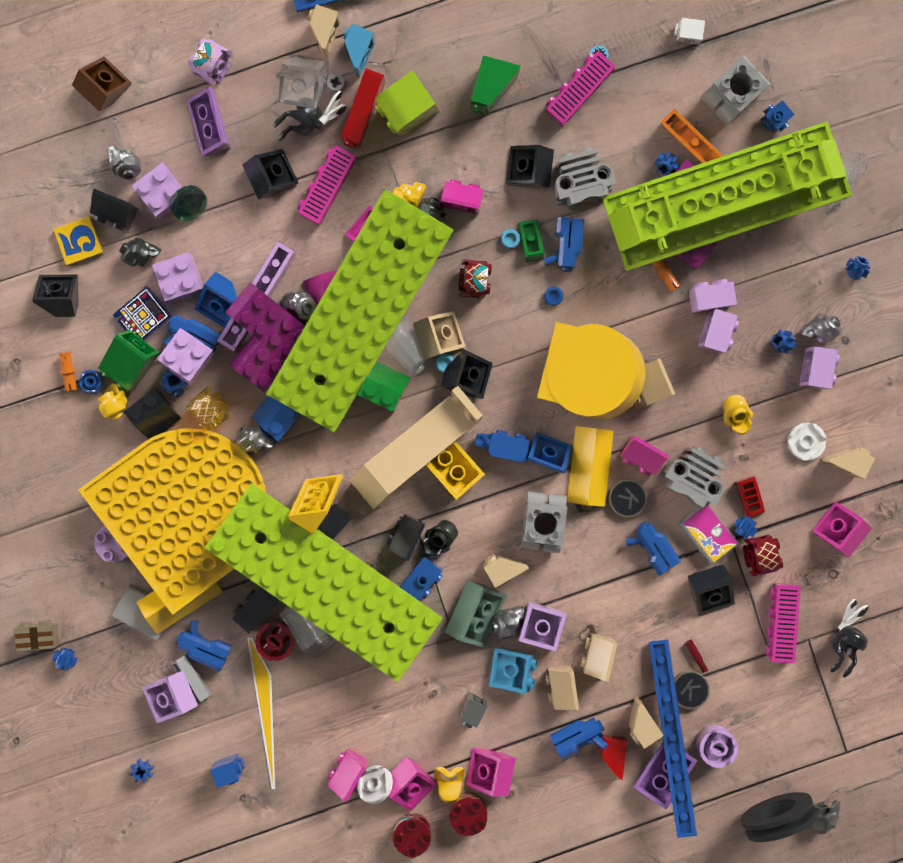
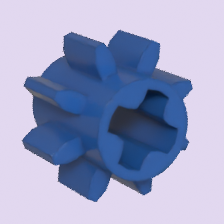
M661 152L654 162V165L657 166L656 171L663 176L675 173L680 165L677 163V156L670 152L666 154Z
M857 256L855 259L850 258L845 268L848 270L847 275L854 280H859L861 277L866 278L870 272L869 261L862 256Z
M779 330L778 333L773 335L771 345L776 347L775 352L788 354L789 350L795 348L796 338L792 336L793 332Z
M744 516L743 519L738 517L734 523V526L737 527L734 532L745 539L749 535L754 537L758 531L755 528L757 523L747 516Z
M62 647L60 651H55L52 658L53 661H56L54 666L64 671H68L69 667H75L78 659L74 657L75 651Z
M139 758L137 764L133 763L130 766L134 769L130 776L136 778L135 782L142 780L143 783H146L147 777L152 778L154 775L150 772L154 766L149 764V759L142 762L141 758ZM140 767H141V770H145L146 772H145V773H143L142 771L139 772Z

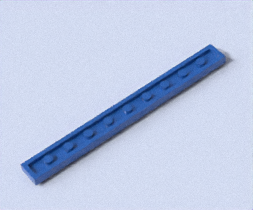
M669 639L649 642L661 729L664 735L663 743L677 838L697 836Z

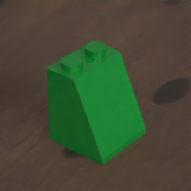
M483 55L471 98L470 109H473V112L476 114H489L518 79L521 65Z
M129 329L115 335L98 369L102 371L106 378L117 382L119 388L129 392L137 387L160 352Z
M376 361L371 372L366 376L358 395L395 412L411 377Z

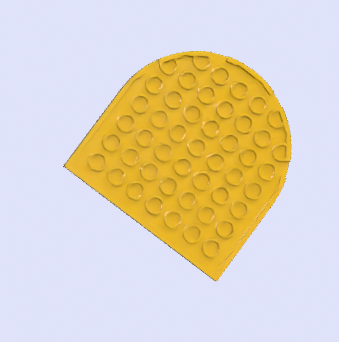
M194 428L168 431L150 438L78 489L172 615L234 569L207 550L205 546L251 482L266 492L263 478L256 464L243 449L220 434Z

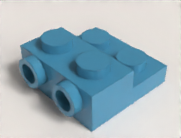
M495 648L489 686L522 694L529 693L535 684L532 673L537 669L538 665L535 654Z

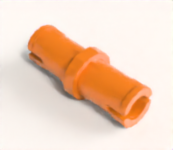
M664 260L652 263L659 274V278H662L670 292L681 286L674 277L671 267L669 268Z
M71 351L59 353L62 369L60 373L63 375L65 391L77 390L74 374L76 369L73 368Z

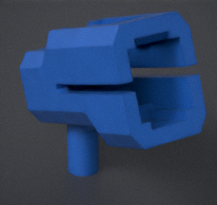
M557 217L555 235L559 238V249L555 255L544 258L546 266L558 262L557 267L561 268L560 271L572 272V269L576 268V258L582 252L584 219L572 218L570 223V218Z
M178 315L176 317L172 316L168 322V330L173 334L164 340L166 345L169 344L181 328L211 348L214 354L217 349L216 347L196 337L191 332L217 346L219 345L220 333L195 319L186 320Z
M645 521L639 524L635 531L638 537L626 539L627 546L640 544L641 547L646 548L650 555L649 563L659 576L670 570L668 566L673 568L681 562L665 535L657 532L651 523Z
M190 620V631L181 632L176 641L179 644L178 648L187 652L190 659L219 672L222 670L227 660L226 657L232 648L231 644L220 639L211 641L202 637L198 633V620Z
M594 717L585 722L577 720L549 735L563 762L576 756L578 750L588 744L595 743L602 750L608 747V744L601 739L604 736L602 731L605 729L601 721H596Z

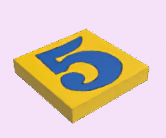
M90 216L53 229L67 266L104 253Z

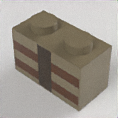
M51 620L39 621V624L32 625V622L20 623V626L14 628L16 651L52 649L59 646L57 623H51Z

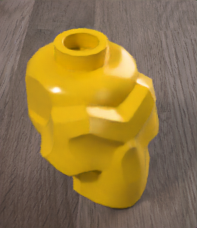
M415 182L413 186L401 184L399 187L394 188L391 193L418 207L420 199L425 193L426 185Z
M116 383L111 384L104 392V395L98 398L101 402L98 408L105 419L112 418L115 421L124 416L122 412L125 411L128 400L124 391H120Z
M729 396L722 404L724 423L728 427H732L735 433L745 435L751 428L752 422L750 420L753 417V412L749 409L743 396Z

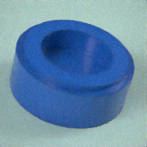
M556 286L549 287L544 293L545 302L551 306L559 305L564 297L562 290Z

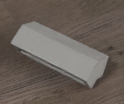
M187 653L171 663L176 672L184 671L197 703L211 695L210 690Z

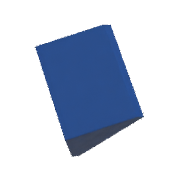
M536 432L526 460L564 474L572 445Z

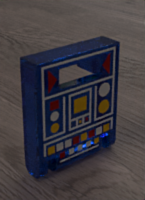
M149 287L142 289L112 315L115 319L121 315L122 317L117 322L124 331L130 329L143 340L172 318V315ZM151 299L161 312L155 315L144 301Z

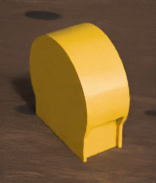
M556 322L537 398L560 404L570 412L591 419L603 420L619 416L633 406L643 390L646 376L644 359L633 341L608 326L587 324L577 327Z

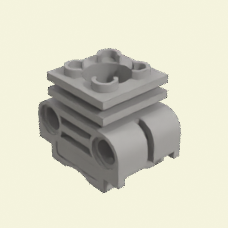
M745 55L720 76L700 97L711 110L716 106L719 107L715 114L724 122L725 126L771 84L760 71L757 72L755 70L756 67ZM730 82L739 83L743 87L745 94L740 96L733 93Z
M591 147L580 150L581 153L579 154L566 153L561 155V159L558 160L556 165L557 169H560L558 172L559 177L553 187L557 205L566 203L569 210L577 208L586 202L602 201V197L609 195L608 191L612 190V185H616L613 170L608 164H598L599 156L595 157L598 153L597 149L591 150ZM598 174H603L605 179H600ZM560 184H566L568 189H562Z
M693 446V448L686 447L685 451L691 453V455L682 454L681 457L686 459L687 462L672 459L663 468L660 476L668 480L664 487L673 492L681 493L697 506L704 508L706 503H712L716 506L723 495L724 486L712 476L722 477L723 473L716 469L726 470L727 467L723 465L724 461L716 456L709 457L705 455L707 451L698 446ZM679 464L680 472L676 474L674 469ZM710 484H713V491L709 493L708 487Z
M527 491L521 549L539 551L540 543H542V551L560 553L565 532L567 496L548 494V502H545V493ZM547 512L552 514L554 525L551 530L544 533L536 531L534 528L535 518L541 513Z

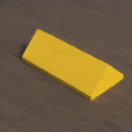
M575 426L567 502L605 506L613 430Z
M456 441L426 465L455 500L485 475Z
M342 474L306 479L288 515L289 520L314 534L328 514L343 479Z
M216 582L173 615L155 591L137 601V604L146 621L156 634H159L223 591Z

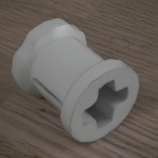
M332 74L328 77L327 85L330 92L334 95L338 91L343 93L345 90L343 77L339 74ZM336 81H339L340 85H337L336 88H334L333 84H335Z

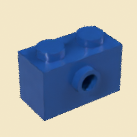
M424 555L400 587L417 600L425 599L431 592L430 586L433 583L437 584L443 577L441 574L442 569Z
M238 753L217 760L210 769L216 787L219 788L238 782L244 772L245 763L242 757L239 758Z

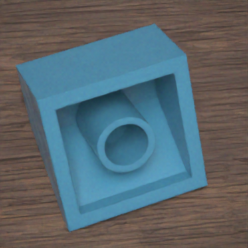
M352 23L350 29H346L343 39H345L344 44L356 76L360 78L376 42L373 32Z

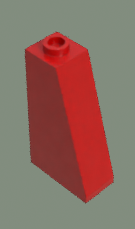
M365 68L341 135L344 145L355 148V146L360 148L376 109L377 102L375 98L382 93L385 86L383 74Z

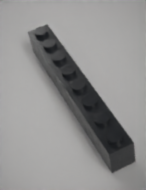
M335 502L331 505L328 514L317 529L333 540L353 517ZM259 587L257 591L253 589L246 596L248 601L244 605L240 603L233 611L235 616L232 619L248 634L279 601L278 598L262 587Z

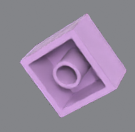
M163 162L132 185L154 216L159 220L171 211L170 201L173 195L183 188Z
M187 252L152 265L165 302L171 303L202 291L203 283L191 253Z
M727 279L712 282V285H708V282L698 283L693 286V289L689 290L692 313L729 308L737 305L734 282H728Z
M718 309L709 311L697 348L718 355L726 353L727 350L730 351L733 344L731 336L733 332H736L739 321H737L738 315Z
M180 328L157 360L161 366L189 385H192L214 354L211 348Z
M821 347L805 348L799 386L822 390L832 389V386L836 383V374L834 372L835 366H838L839 363L838 350Z
M528 601L518 640L556 652L567 614L565 611Z
M183 670L142 687L157 723L182 715L198 706Z

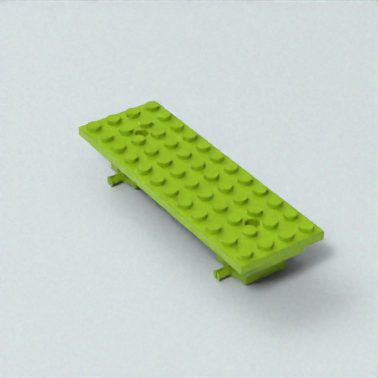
M828 121L604 196L602 201L627 272L849 198L853 195L835 139H833Z
M384 189L266 395L335 433L361 389L366 376L371 372L451 236L453 229Z
M251 482L205 548L389 677L399 682L443 617L318 529L312 534L289 520L288 515L291 510Z

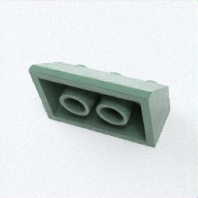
M467 580L445 633L459 641L485 648L491 634L490 624L497 611L501 610L507 595L478 582Z

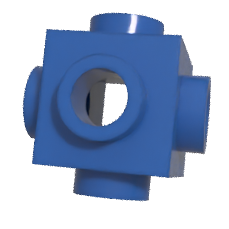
M782 100L775 107L771 104L764 110L765 116L761 120L766 130L773 133L777 130L781 132L789 125L787 121L795 114Z
M166 370V373L162 374L163 380L160 381L163 391H167L169 396L173 395V397L184 395V391L188 390L186 386L188 383L169 370ZM178 381L179 385L172 386V383Z

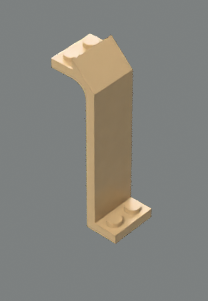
M457 386L452 390L449 397L364 464L349 481L373 510L377 506L381 507L390 494L479 423L483 415Z

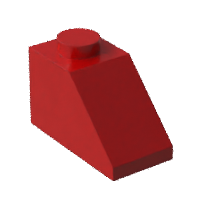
M604 735L602 740L608 744V747L602 750L598 746L597 751L600 752L602 759L618 779L623 780L627 740L625 737Z

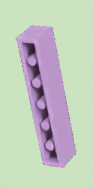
M277 242L254 279L253 284L267 296L271 297L296 253ZM231 318L219 337L218 342L232 351L238 352L249 331Z

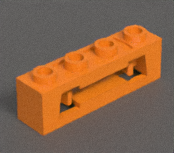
M675 108L660 122L701 164L723 157Z

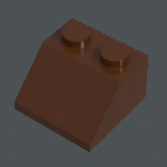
M102 57L79 69L72 86L100 112L111 106L127 90L132 82L105 57Z

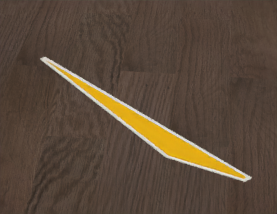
M247 638L271 789H275L271 673L258 653L253 639Z

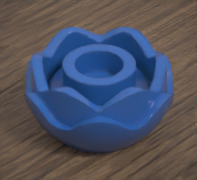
M86 370L79 378V385L85 393H97L103 386V378L95 370Z

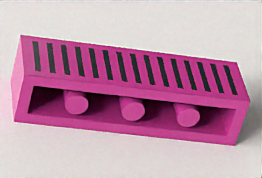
M597 51L595 55L591 53L584 61L586 65L582 69L579 67L572 74L573 79L569 84L565 82L559 89L561 93L556 98L553 96L546 103V113L561 127L570 120L614 71L615 65L601 52Z
M337 145L333 149L330 148L325 157L327 159L326 163L317 170L316 175L318 177L315 183H310L307 189L309 194L306 199L300 201L297 208L299 209L298 213L300 216L318 226L322 224L357 160L355 155Z
M773 583V588L770 589L772 607H769L768 610L771 623L767 627L769 645H766V656L772 662L795 663L801 587L795 584Z

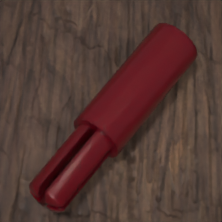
M692 639L685 642V645L694 661L698 664L702 673L707 672L708 668Z

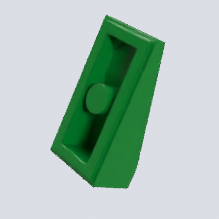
M537 219L518 222L525 262L543 260L544 251Z

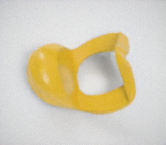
M436 767L434 775L438 781L439 797L446 803L454 802L458 799L461 792V784L465 775L464 768L456 767L449 772L446 768ZM441 774L446 778H452L458 774V778L455 780H445L441 777Z

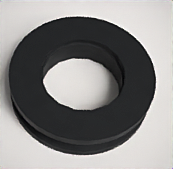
M793 792L774 796L752 806L742 815L741 822L743 827L746 828L745 833L750 841L769 842L789 837L804 830L817 819L818 813L813 806L811 795L804 792Z

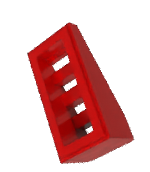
M750 476L735 481L746 516L752 517L764 513L765 508L756 477ZM745 485H752V487L743 489V486ZM754 491L753 495L745 496V493ZM756 498L757 501L747 504V500ZM759 506L758 509L749 511L750 507Z

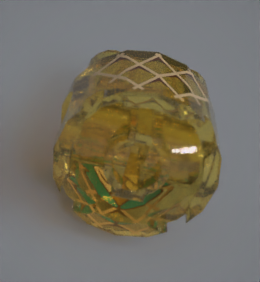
M209 386L191 399L186 408L191 415H195L199 419L198 423L203 430L210 429L214 431L221 423L232 416V412L228 413L230 407L218 392L213 394L211 392L213 388Z

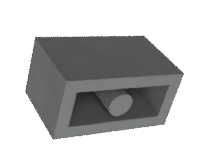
M471 692L468 693L459 711V719L464 726L472 728V726L478 727L487 709L486 700Z

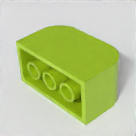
M413 70L375 98L378 104L375 108L383 118L387 117L389 121L386 124L392 133H398L400 136L407 134L439 112L435 102Z

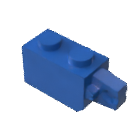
M496 430V433L491 434L477 433L475 445L488 449L491 456L526 463L530 440H526V435L515 433V437L507 436L508 432Z

